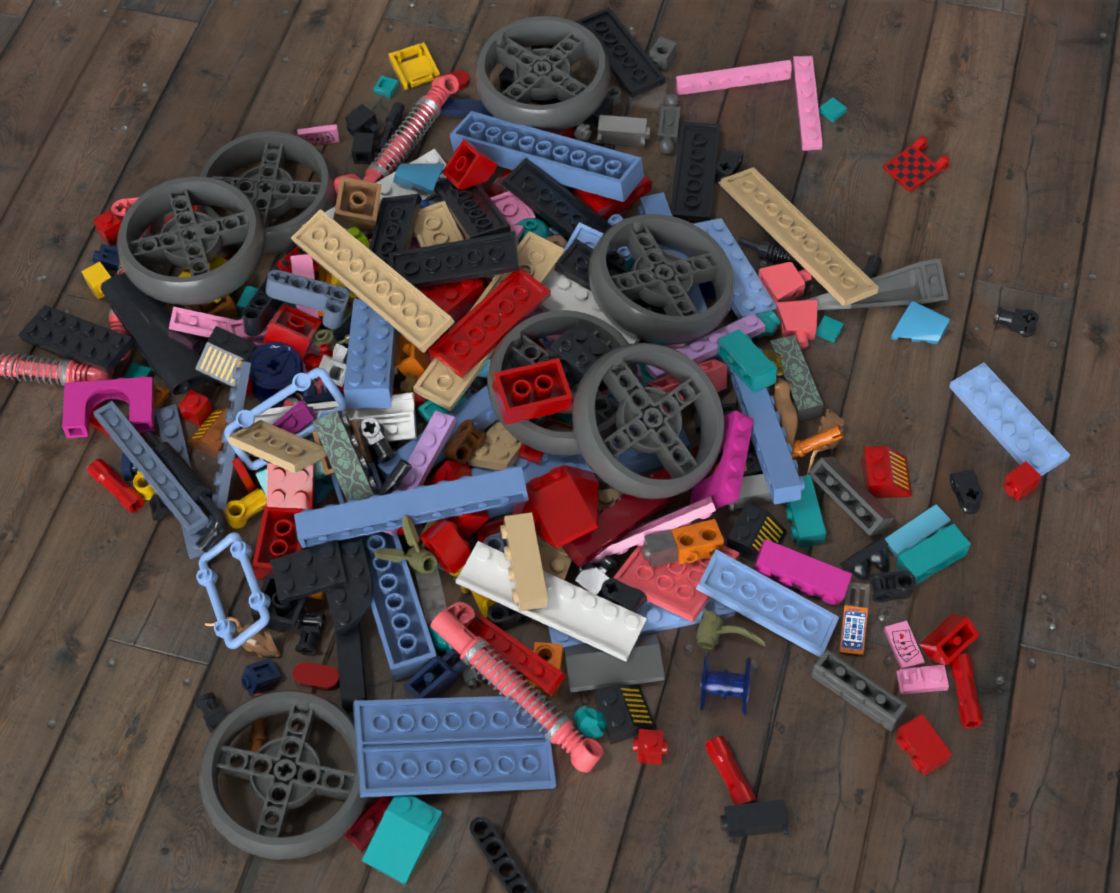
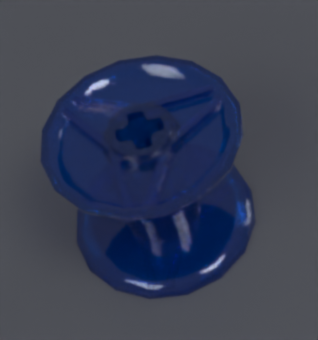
M282 342L263 344L255 349L248 359V362L251 363L249 377L253 381V392L261 403L289 385L296 374L303 373L300 370L301 360L298 352L290 345ZM285 400L280 401L271 408L282 407Z
M705 652L700 687V711H703L705 708L706 694L720 695L722 699H726V696L742 698L741 714L746 716L750 687L751 657L745 660L744 674L729 673L728 669H725L724 672L708 670L709 654Z

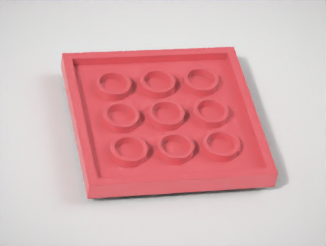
M723 545V553L738 561L740 553ZM637 546L614 576V579L641 590L646 594L647 601L694 622L711 599L710 596L696 589L711 557L696 560L692 563L679 565L678 561L651 568L648 559L644 560L641 546Z

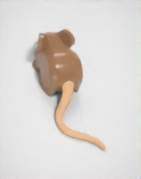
M826 409L825 416L821 418V426H819L818 433L836 425H839V429L843 432L842 426L845 421L833 411ZM840 439L813 451L808 473L812 469L816 454L821 451L834 449Z
M226 617L227 620L236 623L239 635L252 625L249 623L242 628L238 619ZM216 622L205 623V625L214 626ZM260 630L242 644L245 650L249 652L254 651L259 658H263V656L280 657L277 645L268 630L265 632Z

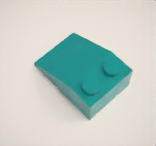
M412 795L395 796L387 808L363 856L362 862L406 885L442 822V812Z

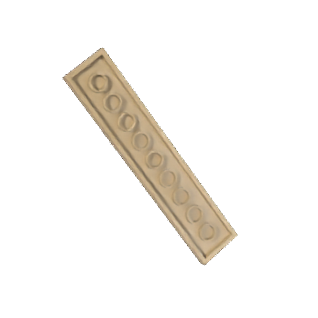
M754 167L721 179L720 186L843 307L877 294L879 287Z
M321 209L291 237L297 246L423 353L454 323L451 316Z
M530 231L517 246L519 267L542 285L555 269V264L565 253L564 248ZM512 272L496 275L472 309ZM496 347L462 379L434 358L414 385L413 391L451 412L492 356Z

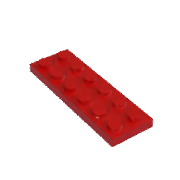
M520 267V271L512 272L429 348L432 356L461 379L486 357L512 328L524 321L551 296V291Z

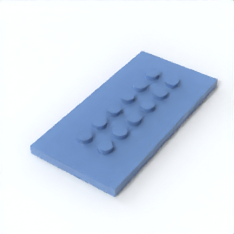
M506 696L354 701L353 710L360 797L554 789L556 779L551 742L544 737L548 730L544 728L539 732L542 725L538 723L533 727L537 720L533 717L530 721H527L531 715L527 712L526 715L522 716L525 709L522 707L519 711H516L520 704L516 702L513 706H510L514 699L511 697L505 700Z

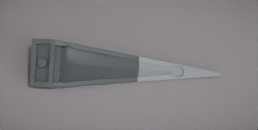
M938 258L921 261L871 278L879 287L877 294L845 307L829 292L807 299L817 300V310L909 306L912 301L925 305L948 300L941 259Z

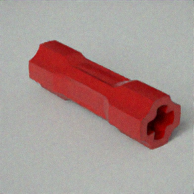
M95 459L94 462L89 464L87 468L89 475L115 496L120 504L130 513H135L143 507L145 503L143 496L122 480L103 459Z
M967 653L959 654L950 662V667L957 691L961 725L964 728H976L982 725L983 716L975 688L971 655Z
M718 736L709 740L705 744V749L728 788L734 805L756 803L757 799L737 766L724 736Z

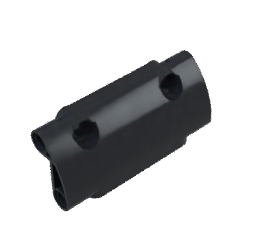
M125 273L109 278L102 283L100 289L110 302L114 314L129 336L133 338L135 345L159 379H163L173 395L183 394L210 379L195 372L197 363L207 343L205 338L169 329L173 307L183 309L181 305L162 302L148 296L138 289ZM211 379V381L213 382V384H214L215 386H221V385H223V384H221V383H219V382L214 381V380Z

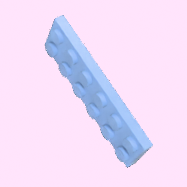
M722 218L694 223V225L704 230L716 240L731 263L735 280V293L731 308L737 318L740 320L752 313L756 315L762 312L767 313L769 310L776 314L775 302Z
M985 363L978 365L950 382L949 388L1019 465L1027 461L1042 476L1069 459L1070 454Z
M717 549L714 551L696 587L700 592L818 657L824 654L839 619L837 615Z

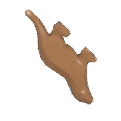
M777 378L774 384V410L779 412L780 426L785 428L786 443H790L793 455L798 417L790 397L792 386L784 379Z

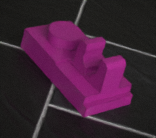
M301 400L272 425L292 434H297L316 420L314 416L317 413L313 407H308L305 401Z

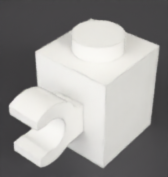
M336 343L333 357L324 355L319 368L325 369L334 383L342 387L346 372V363L343 362L348 348Z

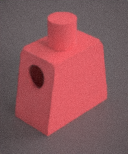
M791 262L761 268L758 275L776 306L777 302H790L800 298L804 294L805 282L812 279L811 274L806 269L797 271Z
M817 300L777 302L776 316L781 321L779 327L783 338L795 335L800 349L807 348L809 346L808 340L815 339Z

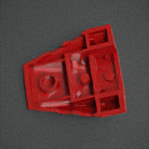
M567 465L555 467L548 473L535 477L526 483L529 501L516 503L512 511L513 515L532 512L536 534L541 540L557 549L598 528L599 509L597 503L600 499L598 496L600 484L593 472Z

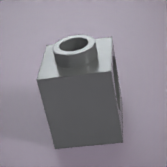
M661 36L658 38L649 51V58L657 68L667 71L677 56V42Z

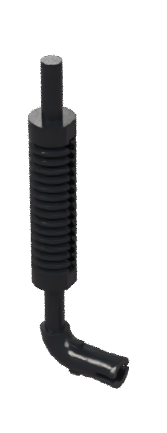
M741 236L738 240L739 245L759 251L758 257L768 258V260L772 259L773 262L776 261V263L779 262L780 264L791 262L795 268L798 267V270L805 269L779 243L776 245V242L773 243L766 239L759 243ZM871 255L865 269H862L870 279L877 276L878 268L882 263L879 256L873 262L875 255Z
M149 431L145 434V438L155 448L153 452L193 501L199 506L204 505L212 514V524L195 543L199 549L207 553L212 545L223 536L222 533L227 523L226 514L223 509L218 508L211 500L212 491L203 483L168 442L161 443L153 432Z

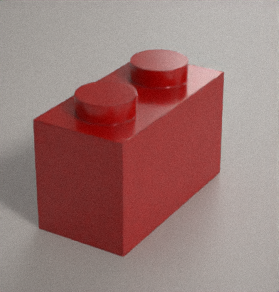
M439 519L419 537L428 550L436 556L442 570L455 574L466 564L471 555L469 550L471 547L465 539L459 536L457 533L459 531L458 527L452 521Z
M951 614L919 644L931 662L948 665L979 636V633L968 616Z
M923 714L898 728L896 734L897 745L902 751L907 752L912 766L915 770H920L923 776L948 763L952 753Z

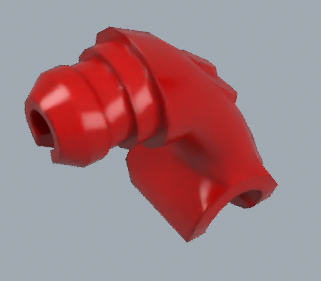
M323 343L320 345V356H316L313 353L305 356L303 362L306 364L307 372L319 368L324 355L333 357V351L328 344Z

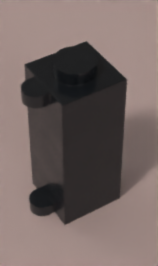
M784 799L725 806L724 813L720 816L721 830H726L729 842H733L736 837L782 832L783 835L789 834Z

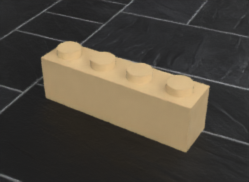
M532 512L504 516V525H500L502 539L507 541V546H504L505 559L510 560L511 567L508 568V577L510 582L514 581L515 589H511L513 603H518L519 611L547 607L548 596Z

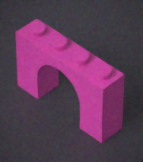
M141 376L138 378H118L113 380L98 379L95 381H74L64 384L62 428L66 438L89 437L90 414L96 405L108 399H120L130 405L129 422L138 433L155 432L156 387L153 377Z
M736 410L724 416V438L720 453L723 452L722 458L714 473L693 487L689 505L710 496L716 509L739 500L753 418Z

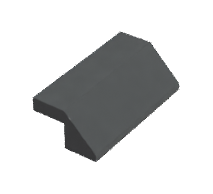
M656 634L639 636L627 661H623L587 643L564 647L570 693L602 689L614 684L632 685L665 680L660 645Z

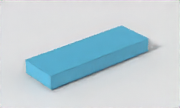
M935 504L886 537L887 548L898 558V554L903 549L913 548L924 537L930 538L938 529L948 526L951 519Z

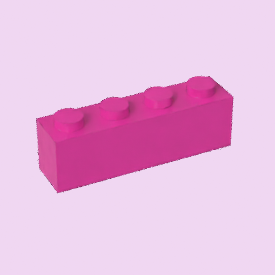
M766 539L759 549L753 566V570L768 578L779 581L780 585L799 589L802 594L807 596L814 595L819 597L829 605H839L844 599L852 576L849 572Z

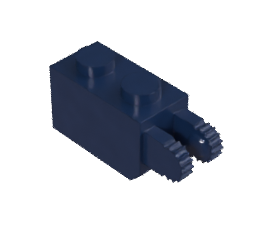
M455 649L449 651L442 658L440 656L434 657L403 685L406 697L408 699L438 698L457 681L456 677L467 665L461 659L452 668L449 666L459 655Z

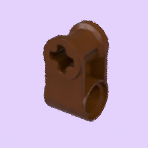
M470 419L465 420L459 425L455 434L445 445V456L459 463H467L485 441L486 433L479 431Z

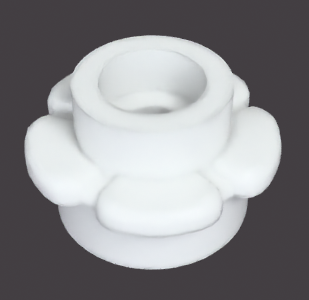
M581 123L577 127L574 137L579 141H587L591 135L590 126Z

